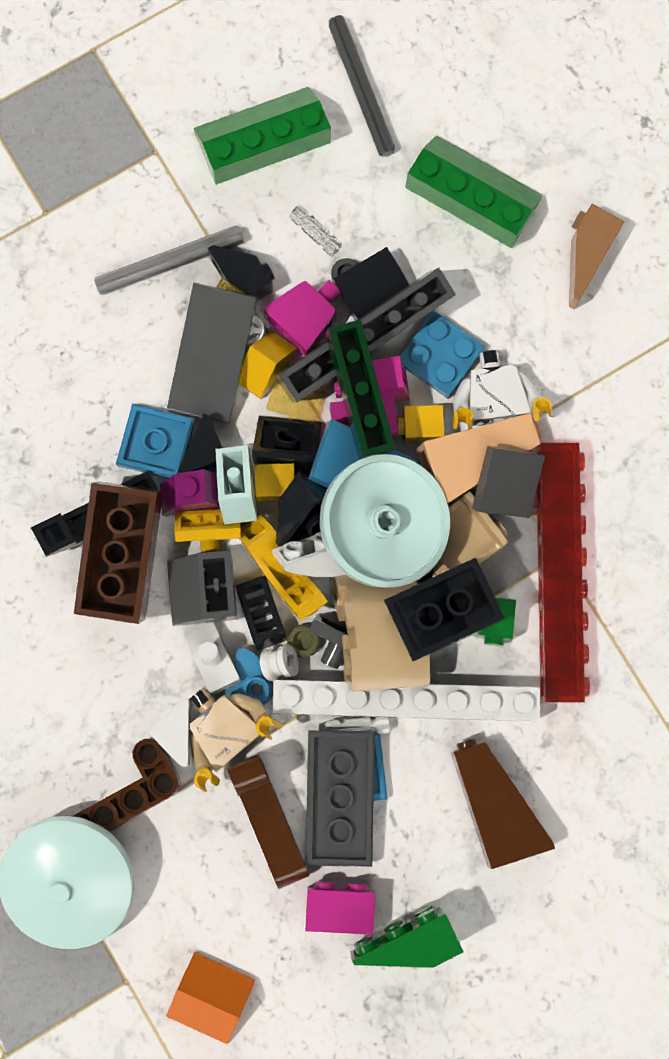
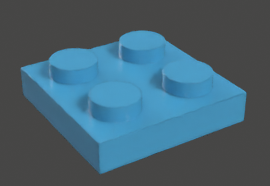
M433 310L400 357L408 372L448 399L485 346Z

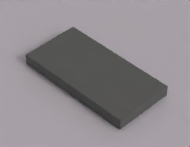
M196 282L193 283L167 405L168 409L200 417L205 413L213 420L225 423L230 422L258 297Z
M308 730L305 866L372 867L375 731Z

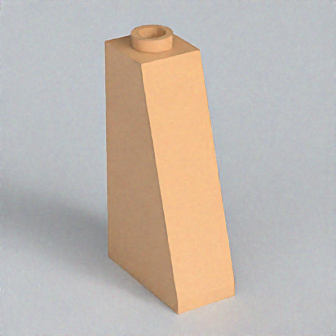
M531 413L424 441L416 449L421 466L435 478L445 495L447 504L478 485L487 446L529 452L540 444L541 434L538 424L533 421Z

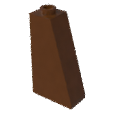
M475 738L456 744L458 750L451 752V756L487 867L495 869L555 849L553 841L485 742L477 744Z

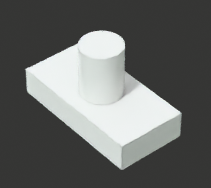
M214 622L184 635L208 691L212 696L241 682Z

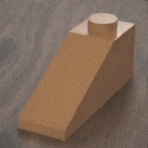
M594 204L590 205L586 213L580 211L571 226L576 229L571 240L569 307L575 309L625 222Z

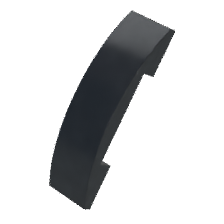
M149 471L121 483V485L158 490ZM89 503L64 515L59 513L31 527L45 557L83 543Z

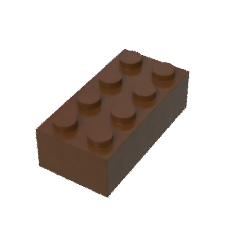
M101 481L91 483L73 614L140 624L146 619L164 491Z

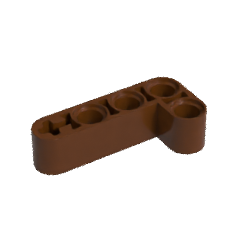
M155 739L140 740L133 748L132 757L142 778L73 815V817L94 822L109 832L174 796L180 789L181 780L167 752ZM152 744L158 753L156 760L148 764L142 760L141 750L145 745ZM164 773L170 775L173 780V787L168 793H162L156 786L158 776ZM132 790H137L143 795V804L139 809H133L127 803V796ZM103 806L113 811V821L109 825H103L98 821L97 814Z
M260 755L228 767L227 771L237 795L240 796L278 889L309 877L310 875Z

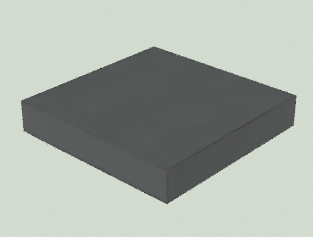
M487 446L472 509L482 513L530 518L545 456L534 452Z

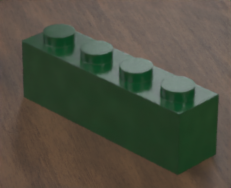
M361 319L329 327L325 336L358 458L361 460L373 455L390 453L396 448Z

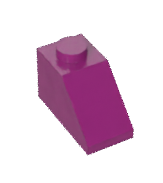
M202 469L178 473L160 484V491H164L161 506L162 516L175 515L177 511L220 508L217 474Z

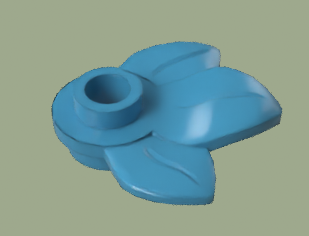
M239 648L236 652V665L234 667L241 682L223 690V692L226 694L240 693L258 699L264 705L273 696V683L264 677L260 668V658L250 650ZM255 683L263 686L264 691L260 696H256L252 692V686Z

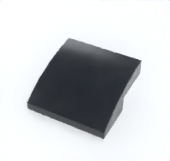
M387 247L333 278V283L340 290L341 296L349 306V312L355 321L409 285Z

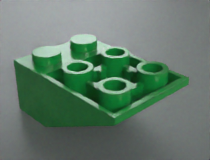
M432 905L414 913L416 919L406 924H403L402 920L387 926L384 928L386 934L374 940L372 935L357 941L353 944L355 949L350 951V955L355 966L434 968L464 951L444 911L440 907L433 909Z

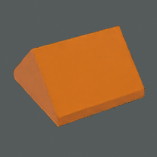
M194 952L166 1017L228 1044L245 1007L255 979Z

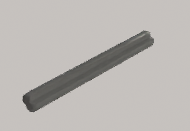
M342 15L329 19V29L378 154L382 157L390 155L394 152L395 145L345 18Z

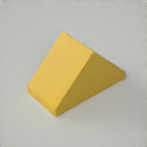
M271 331L250 346L243 361L239 385L259 399H262L275 382V375L286 367L298 348Z

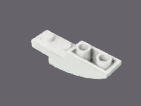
M321 532L272 549L273 556L287 572L312 577L346 575L330 558L324 546Z

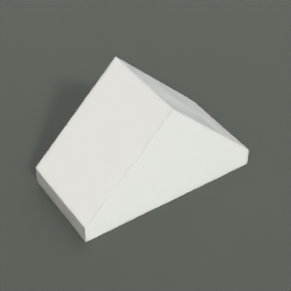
M182 699L148 732L181 767H190L191 765L189 737L191 733L189 726L191 724V701L189 699Z

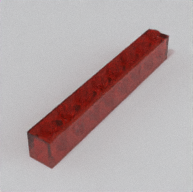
M541 442L536 448V453L545 456L537 487L540 704L585 703V697H589L590 694L589 677H584V664L589 662V646L584 644L583 631L588 630L589 623L588 613L583 612V599L587 598L588 584L586 579H582V567H586L587 550L586 547H582L581 535L586 533V516L581 515V503L585 502L586 488L585 484H580V471H584L585 455L584 452H580L579 443Z

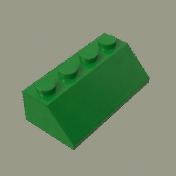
M309 87L193 128L215 185L330 144L331 142L330 124L320 100Z
M437 135L423 147L407 173L405 185L406 189L510 248H513L543 195Z

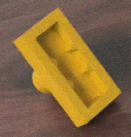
M221 509L175 512L174 526L175 542L200 541L202 553L219 552V540L241 538V523L224 525Z

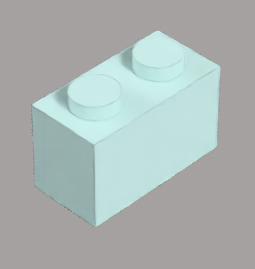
M248 445L216 449L218 501L224 525L257 521L254 472Z

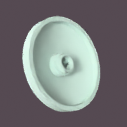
M381 454L369 456L350 464L333 479L322 501L320 530L324 546L330 558L343 573L367 586L392 588L417 581L437 564L448 542L450 514L447 500L440 485L426 469L407 458Z
M55 816L31 824L13 840L0 864V898L6 913L23 933L35 941L50 947L79 949L104 940L122 923L132 903L135 887L134 872L125 849L106 829L83 818Z

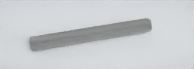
M237 225L97 276L94 279L96 288L101 295L206 257L209 255L208 247L212 245L230 248L241 244L244 241L243 234Z

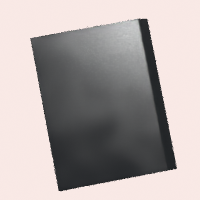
M259 416L252 449L253 464L294 463V469L311 470L320 445L322 422Z

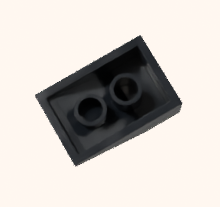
M476 558L384 600L412 662L501 623L505 619Z

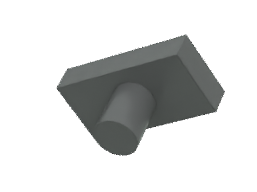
M316 615L308 631L329 640L320 661L327 666L338 669L344 657L342 636L348 635L347 628Z

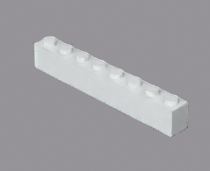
M274 680L273 715L536 722L540 721V687L429 684L419 687L352 692L346 682Z

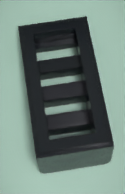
M265 575L235 585L256 649L262 650L287 641V636ZM264 590L265 594L246 599L245 595ZM268 602L269 606L250 611L251 607ZM269 615H272L273 617L272 619L266 620L258 624H255L254 620ZM275 627H276V629H274V630H271V631L262 633V634H260V635L258 634V633H260V632H263V631H266V630H269V629H272V628H275Z

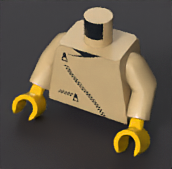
M205 687L189 699L201 713L189 725L191 729L189 735L191 752L196 770L194 777L195 786L205 793L207 792L205 784L208 779L213 785L218 786L220 779L212 773L213 769L217 772L259 736L272 740L273 737L269 734L271 726L279 730L282 728L281 722L271 717V714L260 700L240 693H227L216 701Z

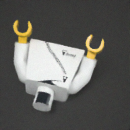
M488 350L479 354L481 369L470 371L468 378L461 381L453 398L454 418L452 427L454 429H457L459 422L466 423L467 428L471 429L472 427L484 426L529 414L531 409L533 410V419L535 421L540 420V412H546L549 414V417H552V402L548 398L542 397L524 373L518 372L515 365L500 366L497 350Z

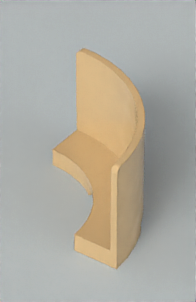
M347 575L330 577V596L334 602L339 621H346L348 635L342 636L344 680L352 692L429 685L430 655L412 662L384 602L385 599L417 585L416 581L399 587L377 588L361 584Z

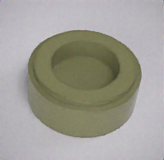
M308 625L295 626L287 636V644L294 648L299 658L312 656L319 647V636L308 631L310 628Z

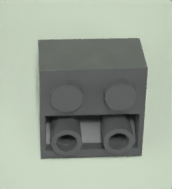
M230 551L197 553L167 561L172 626L238 620L233 561Z

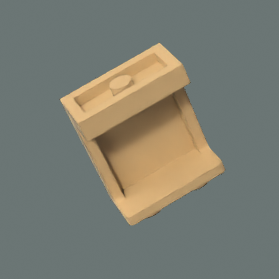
M470 491L449 507V538L441 558L429 571L432 577L473 558H476L479 565H481L508 543V540L505 538L508 536V533L498 520L493 522L487 513L477 512L472 509L475 496Z

